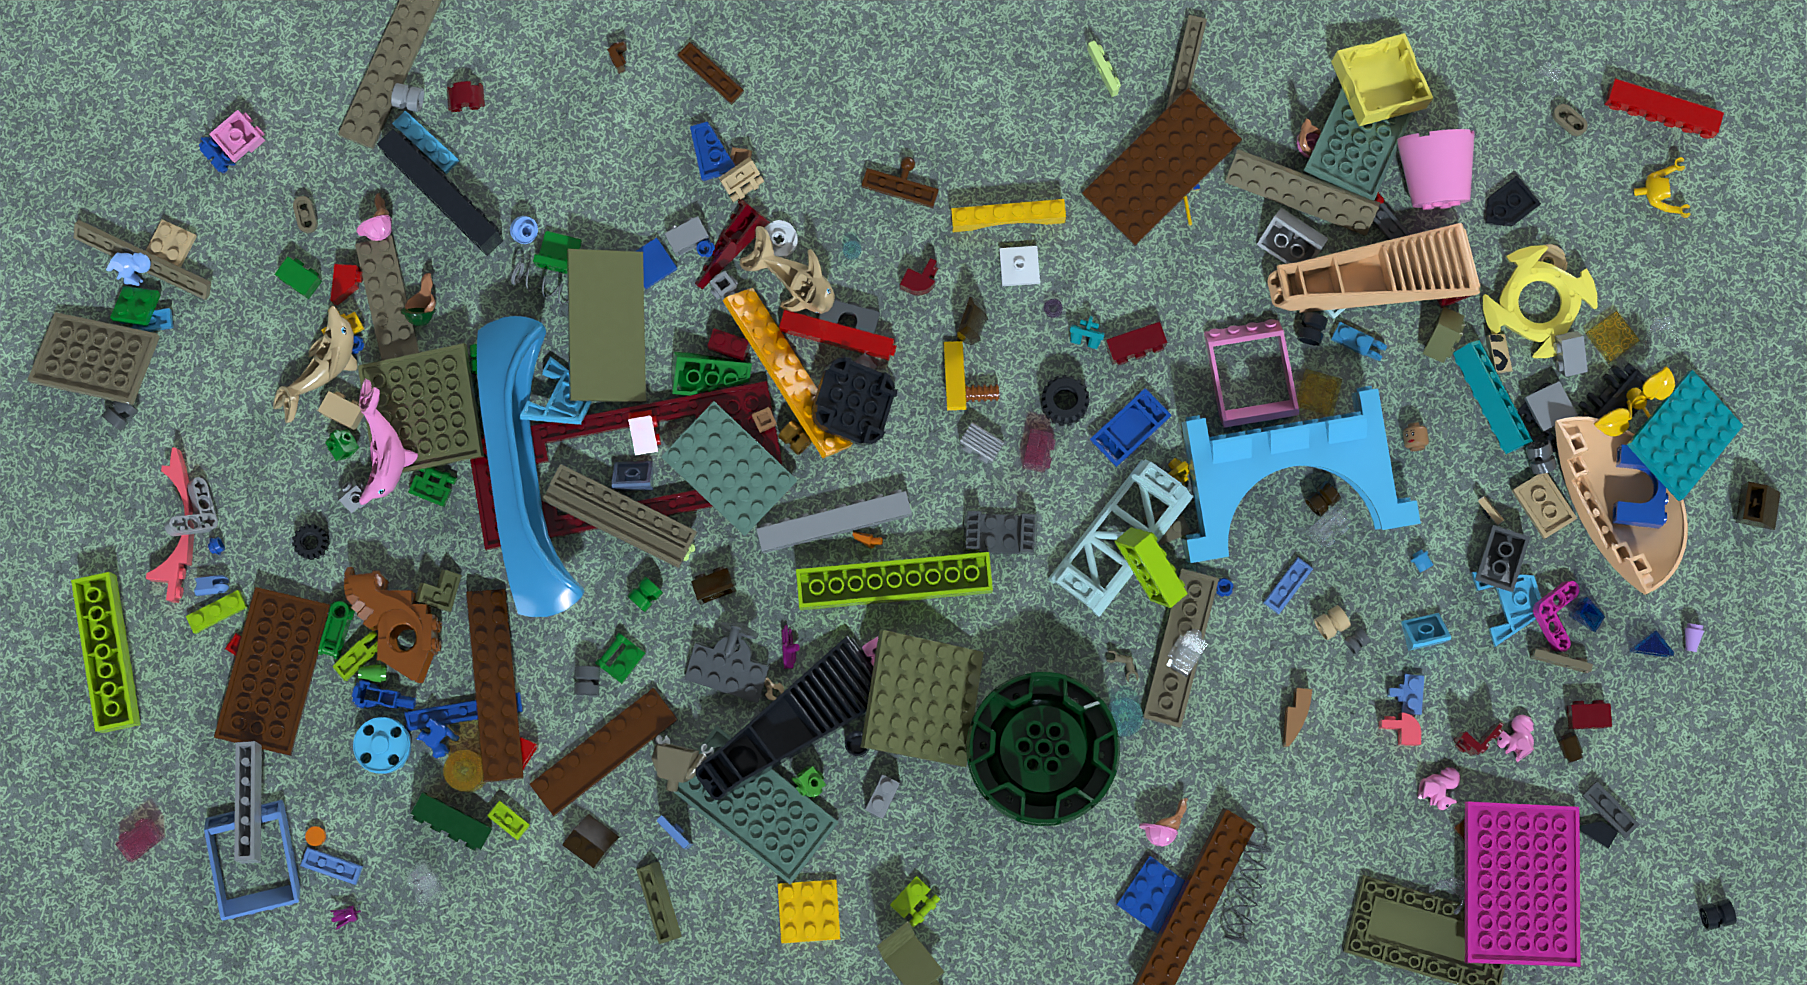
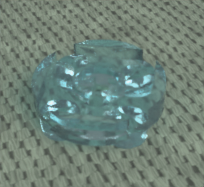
M1121 698L1108 705L1115 720L1119 737H1129L1140 730L1144 718L1141 707L1136 701L1130 698ZM1126 712L1128 713L1129 721L1122 723L1120 722L1121 718L1118 716Z

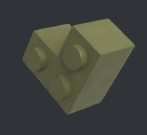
M1443 307L1435 322L1434 329L1425 344L1423 354L1442 363L1445 362L1447 357L1451 358L1455 349L1453 347L1454 343H1459L1463 335L1462 331L1465 327L1463 320L1465 316Z

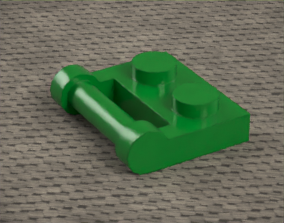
M618 632L615 636L616 639L603 656L595 661V664L623 684L646 653ZM622 643L625 644V649L610 667L607 666L606 663Z

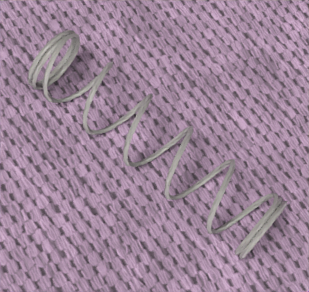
M519 262L511 277L513 285L520 283L526 276V288L529 292L535 290L542 283L544 298L551 297L559 288V303L561 305L568 303V301L565 303L560 302V290L563 279H561L554 292L546 297L544 295V282L547 272L534 289L529 290L527 281L531 266L528 267L526 273L521 278L524 271V263ZM520 268L519 274H518V276H517V278H516V280H515V276H516V274H517V271H518V269Z

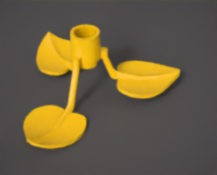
M1666 366L1660 372L1649 377L1643 384V391L1639 388L1629 390L1627 393L1628 410L1619 408L1607 413L1594 423L1595 427L1608 436L1614 437L1623 434L1629 428L1628 421L1632 419V406L1635 409H1642L1649 418L1651 415L1645 407L1647 404L1646 398L1650 400L1654 399V397L1658 400L1666 399L1675 388V379L1670 369Z

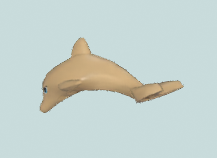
M757 226L754 251L740 259L742 269L758 271L768 268L793 296L781 302V307L787 311L808 309L822 314L828 312L833 306L835 294L830 283L822 275L818 258L813 250H808V266L774 255L768 231L764 227Z
M335 306L329 308L328 323L324 336L320 337L311 346L309 357H313L306 370L290 386H281L276 392L273 409L284 407L286 423L292 422L295 418L299 395L325 385L343 370H357V361L351 354L354 343L351 325L345 318L339 315Z

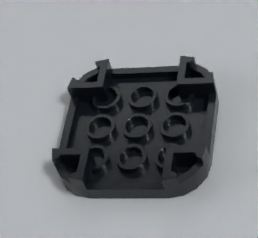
M849 357L831 361L823 371L812 406L811 414L814 423L821 430L857 445L867 446L876 443L886 433L884 431L893 399L897 397L898 389H895L894 382L890 378L891 375L854 362Z

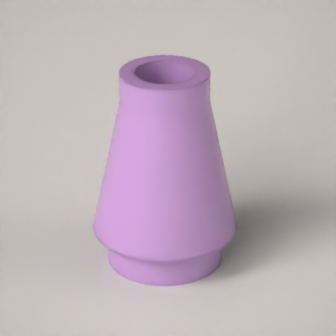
M1687 623V628H1685V650L1697 652L1704 633L1703 625Z

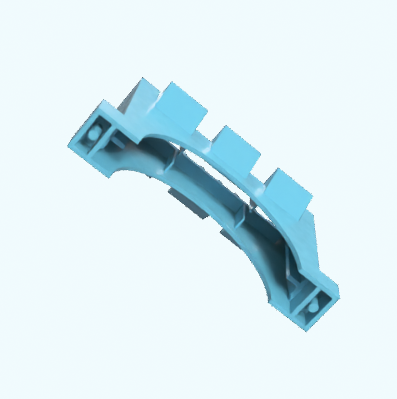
M1372 386L1356 388L1357 392L1351 393L1354 406L1353 413L1262 428L1263 432L1261 428L1248 430L1247 435L1245 431L1209 437L1206 418L1200 419V415L1186 417V421L1181 423L1200 533L1188 534L1186 539H1182L1185 561L1194 563L1229 557L1228 535L1230 524L1242 498L1264 477L1292 466H1309L1326 470L1347 482L1359 494L1367 506L1375 530L1421 524L1417 500H1411L1410 497L1397 498L1378 389H1372Z

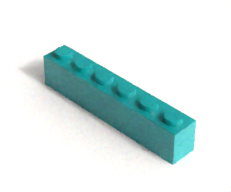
M1480 340L1470 342L1453 352L1456 364L1461 368L1465 381L1469 383L1474 398L1479 402L1481 411L1488 419L1490 428L1498 438L1499 445L1505 454L1514 452L1533 442Z

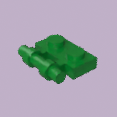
M435 467L419 470L424 473V476L422 478L415 475L408 493L445 507L452 491L445 486L447 483L455 485L457 478L451 476L449 472L436 470ZM431 477L440 479L439 484L430 481Z

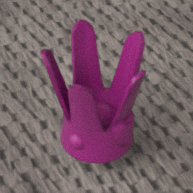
M353 905L348 906L346 909L330 910L335 916L331 921H339L336 925V930L351 921L355 922L358 920L357 913L361 912V910L356 911Z

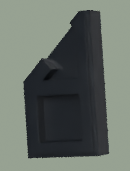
M1602 821L1580 826L1582 834L1606 849H1609L1618 834V831Z

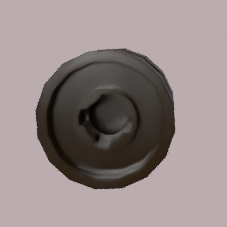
M1327 481L1322 482L1316 488L1317 492L1312 491L1304 498L1307 506L1319 517L1328 511V506H1334L1341 500L1337 490Z

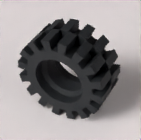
M305 524V527L300 526V530H296L294 532L296 535L292 537V540H294L292 542L294 551L301 557L309 560L319 559L321 555L324 556L325 550L328 551L329 549L327 546L330 545V541H328L329 536L326 534V531L315 524ZM309 535H315L318 539V544L313 549H307L304 545V540Z

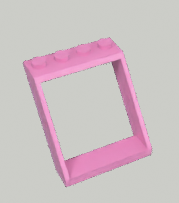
M1270 319L1260 323L1252 322L1247 325L1211 329L1204 332L1216 401L1223 427L1299 415L1284 331L1279 320ZM1277 336L1290 400L1225 411L1213 347Z

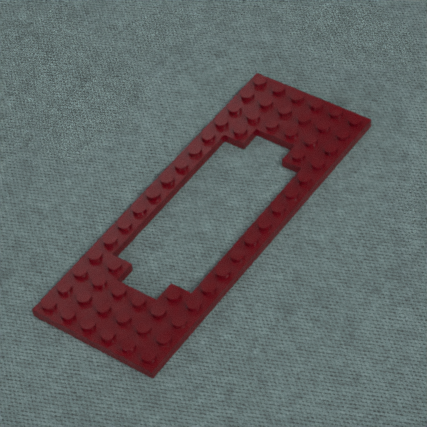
M767 381L586 415L581 425L549 422L530 426L537 465L549 462L547 443L630 428L629 413L652 410L653 416L657 417V422L696 415L697 419L713 402H716L783 466L776 426L760 433L752 417V414L767 407L770 408L773 414ZM481 435L484 457L470 459L484 547L487 551L501 548L485 435ZM696 490L636 501L665 516L713 507ZM541 500L543 515L550 538L598 529L570 514L558 516L557 508Z

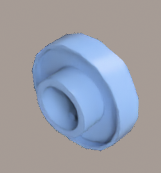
M527 216L517 217L510 226L511 237L520 244L531 243L538 233L535 220Z

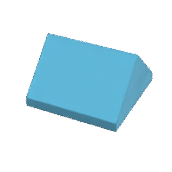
M1439 613L1401 621L1408 651L1451 640V635Z

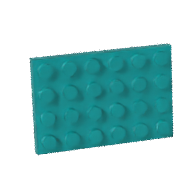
M1691 370L1675 386L1672 394L1648 418L1627 443V446L1678 501H1681L1744 425L1704 381Z

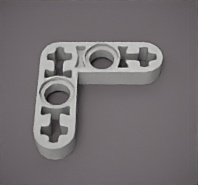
M197 477L188 483L187 489L195 514L175 516L166 521L164 527L169 535L180 536L206 533L217 527V516L207 483L204 479ZM199 500L206 504V509L200 507ZM188 520L195 524V529L189 527ZM172 524L174 526H178L181 524V526L179 528L173 527Z

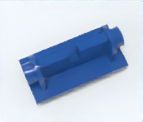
M201 137L203 142L199 144V150L208 160L214 156L211 164L218 172L225 173L228 170V165H236L212 137Z

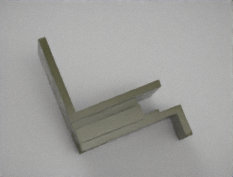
M908 921L877 945L882 959L903 985H940L937 979L945 972L915 936L912 926Z

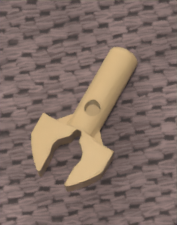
M766 677L764 685L767 688V693L765 696L769 700L774 701L776 697L773 696L772 689L779 690L782 694L784 687L780 682L773 684Z

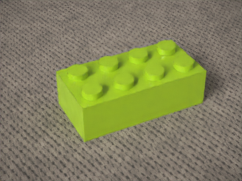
M1130 527L1114 541L1150 601L1172 608L1188 594L1184 588V582L1177 577L1176 569L1168 562L1166 552L1159 547L1157 537L1152 532Z

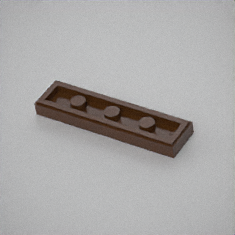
M691 42L677 54L679 59L731 105L744 93V90Z

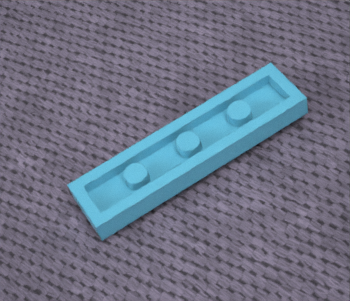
M404 111L392 123L445 174L459 162L458 158L408 112Z

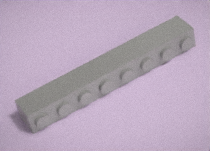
M895 490L890 492L891 495L883 497V494L873 496L872 500L865 501L864 499L854 501L852 505H836L833 510L827 511V508L817 510L816 514L813 515L804 513L798 515L797 519L790 520V518H784L779 520L777 524H761L760 528L757 529L762 552L764 554L910 517L912 512L906 491Z

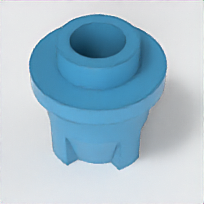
M1422 549L1412 555L1413 559L1410 560L1412 563L1414 562L1420 573L1433 566L1427 555L1428 551L1423 552Z

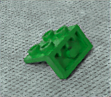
M546 231L539 255H534L533 263L538 268L567 274V250L580 249L582 240Z

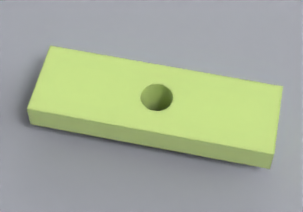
M1096 41L1089 42L1087 50L1111 97L1118 95L1119 87H1121L1119 79L1112 75V66L1109 61H1105L1102 46L1097 45Z

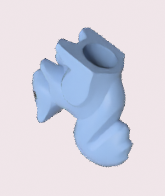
M117 252L106 270L112 271L115 269L118 271L117 280L123 277L124 284L127 286H139V282L142 283L143 279L135 271L139 273L149 271L151 261L148 256L142 253H134L132 255Z

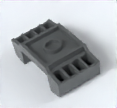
M967 511L964 517L963 551L1036 555L1038 517L1036 514L1026 513L1017 516L981 514V511Z

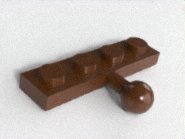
M904 157L901 160L902 172L900 178L867 168L861 185L862 188L934 208L939 189L907 180L909 171L915 168V161L912 157Z

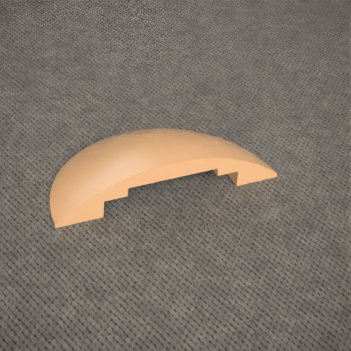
M1569 417L1556 420V441L1561 469L1571 500L1589 536L1607 561L1627 582L1644 595L1656 590L1674 574L1686 549L1688 523L1684 500L1678 501L1666 488V493L1669 495L1668 503L1665 505L1667 521L1659 529L1612 524L1613 504L1617 501L1645 503L1653 495L1652 480L1645 472L1637 469L1616 467L1617 448L1622 444L1627 445L1635 434L1626 430L1619 436H1608L1595 427L1594 423L1598 418Z

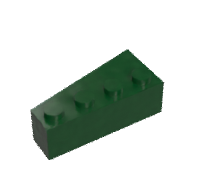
M422 790L410 810V814L414 815L413 820L421 824L425 821L431 824V829L439 833L441 830L449 833L447 837L456 842L461 839L466 842V847L474 851L476 848L482 849L492 830V827L469 815L463 814V812L452 806H447L446 803L437 798L428 796Z

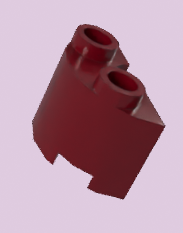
M461 81L453 83L452 88L447 86L448 111L460 112L463 107H469L470 110H478L480 107H484L483 85L481 83L471 85V81Z

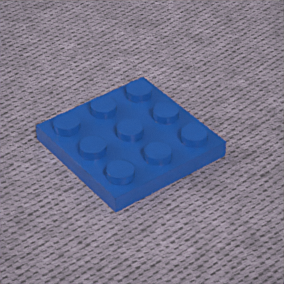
M1149 856L1116 905L1158 934L1185 880Z

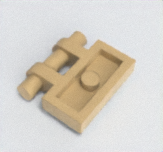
M750 157L719 177L720 182L729 195L735 191L734 194L729 196L733 203L738 199H743L745 194L751 190L755 191L758 189L759 185L764 182L761 176L754 179L760 173Z

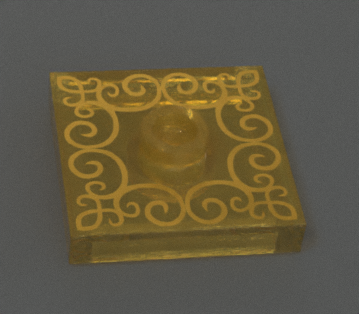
M1617 310L1585 333L1608 364L1640 341Z

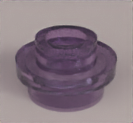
M1050 299L1044 305V312L1050 318L1059 317L1063 311L1061 302L1056 299ZM1055 306L1057 310L1055 312L1050 311V307Z

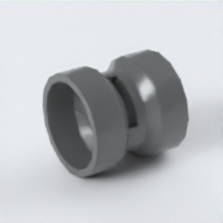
M1360 627L1354 630L1353 635L1347 636L1344 639V643L1354 654L1361 651L1362 646H1367L1371 642L1368 635Z

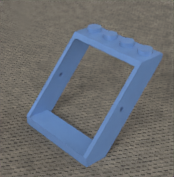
M283 800L261 805V823L275 819L279 820L291 885L226 900L214 834L235 829V811L206 818L204 833L222 921L299 902L300 883Z

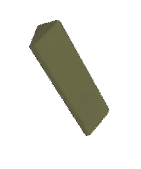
M655 862L637 868L636 871L659 945L681 938L682 935L660 863Z

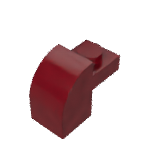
M930 258L922 274L908 268L900 283V289L916 296L925 295L933 290L935 281L930 278H935L938 272L937 261Z

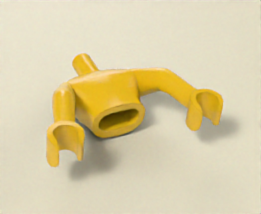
M1682 157L1677 158L1675 164L1649 174L1646 178L1645 187L1634 188V196L1646 195L1650 205L1659 210L1677 213L1683 218H1688L1691 213L1682 212L1684 209L1690 208L1688 204L1677 207L1662 202V200L1670 198L1671 193L1669 178L1661 177L1676 170L1683 171L1685 166L1677 165L1679 162H1684Z

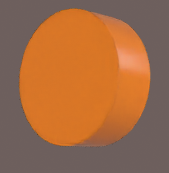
M313 826L307 830L305 839L311 846H320L326 840V832L321 827Z

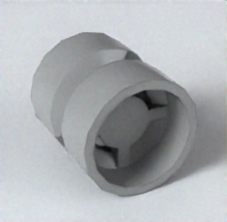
M396 83L391 97L392 106L401 109L407 107L410 111L420 112L424 101V89L414 86L409 88L408 85Z

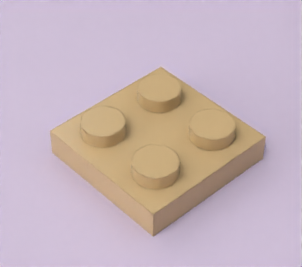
M162 219L145 251L181 267L197 236Z

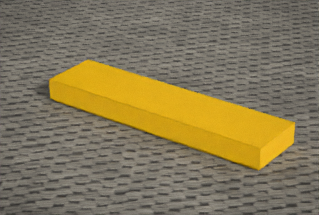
M963 341L944 342L947 411L966 410Z

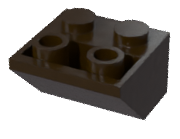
M1749 481L1741 485L1735 523L1775 530L1781 492L1768 485Z

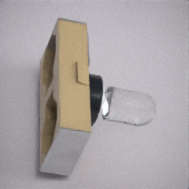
M1485 496L1478 500L1484 508L1482 510L1483 514L1488 519L1494 520L1496 525L1504 521V518ZM1479 514L1474 518L1473 523L1479 525L1486 519L1482 514Z

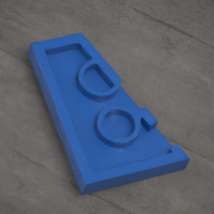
M704 122L690 126L699 171L703 181L720 177L735 167L710 123Z

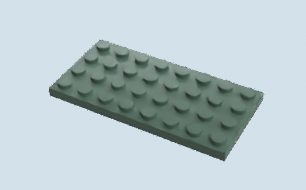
M716 725L701 746L703 744L707 745L705 752H708L713 747L715 753L732 737ZM701 746L697 749L699 754L702 753ZM774 770L768 771L719 800L713 799L708 794L696 775L687 782H679L678 791L674 792L790 885L839 823L807 796H802L793 785Z

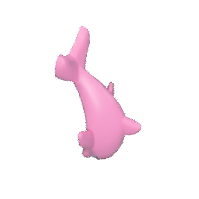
M366 378L363 381L360 392L359 407L369 423L372 434L370 446L372 470L367 485L359 499L361 505L367 504L372 499L386 497L395 489L403 468L413 464L418 458L417 453L403 448L395 429L376 409L380 391L375 387L371 389V382Z

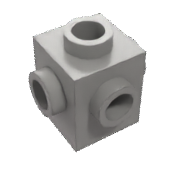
M726 271L716 275L710 281L712 287L710 292L716 300L720 298L723 302L725 297L738 293L737 281L732 275L729 277Z
M355 479L352 482H347L342 486L341 491L337 493L338 500L352 513L357 508L365 506L359 503V499L366 486L362 482L358 483Z

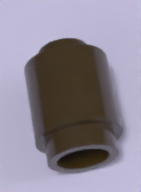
M1571 732L1561 735V740H1558L1564 759H1567L1568 763L1582 759L1583 750L1577 735H1572Z

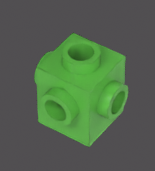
M806 766L792 778L797 785V791L802 796L816 797L822 793V788L826 785L823 781L824 776L822 773L815 770L813 766Z

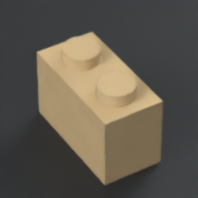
M328 391L318 412L355 431L364 416L360 410L359 402L355 400L349 402L345 400L346 396L336 391L334 394Z

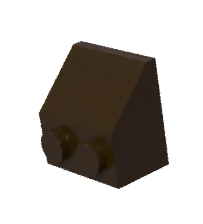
M718 567L713 569V573L709 575L703 573L694 577L695 580L691 581L700 605L736 592L728 568Z
M588 814L574 828L562 845L593 869H597L620 837Z

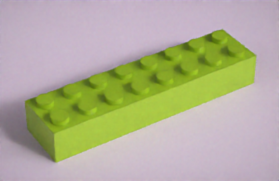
M106 572L73 579L71 584L95 732L107 733L139 726L141 722L117 575Z

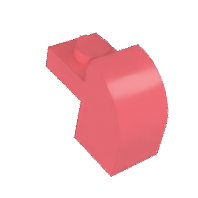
M1399 713L1398 720L1394 716H1384V720L1379 721V729L1398 730V745H1421V727L1412 715Z

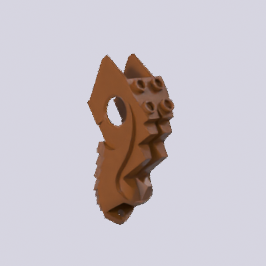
M347 567L344 573L345 595L357 616L364 620L363 624L373 631L378 630L377 660H381L412 681L424 683L434 655L441 652L442 645L441 640H438V632L442 631V622L438 621V617L431 614L430 606L427 604H417L415 601L416 593H413L412 590H387L389 581L379 570H374L368 574L356 575L354 567ZM404 630H414L416 632L414 646L407 651H402L397 644L399 634Z

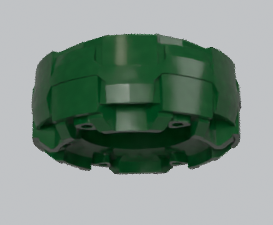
M1032 672L1018 675L1000 684L979 705L968 730L966 742L967 763L978 791L998 812L1023 824L1054 826L1068 823L1083 816L1093 809L1106 795L1119 766L1120 739L1115 720L1109 708L1090 687L1064 674ZM1018 694L1020 698L1013 700V695ZM1032 725H1037L1040 728V734L1032 735L1029 732V728ZM1057 727L1060 730V735L1052 737L1049 734V729ZM1022 741L1027 742L1029 745V750L1026 752H1021L1018 748V744ZM983 742L986 743L987 748L981 749L980 744ZM1040 743L1048 745L1049 751L1047 753L1039 752L1038 745ZM1059 745H1066L1069 749L1068 754L1061 755L1058 752ZM1100 751L1104 754V757L1101 759L1098 758ZM1030 759L1036 760L1038 763L1037 769L1030 770L1027 767V761ZM1049 761L1057 763L1058 768L1056 771L1052 772L1047 769ZM1006 796H1011L1013 801L1011 803L1006 802ZM1069 800L1071 807H1066L1064 802Z

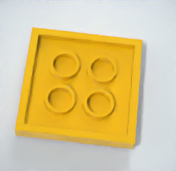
M837 880L794 882L791 885L789 883L778 884L781 943L841 939Z

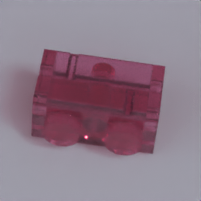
M1036 429L1030 430L1023 469L1045 473L1046 468L1050 469L1052 458L1048 457L1049 451H1054L1056 439H1052L1053 433Z
M140 819L134 824L135 828L130 832L125 831L118 837L119 841L115 845L127 861L135 862L165 838L152 819Z

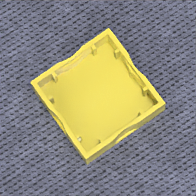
M1405 33L1384 38L1372 44H1361L1338 50L1331 61L1358 126L1426 109L1433 99L1424 75L1417 66L1414 52Z

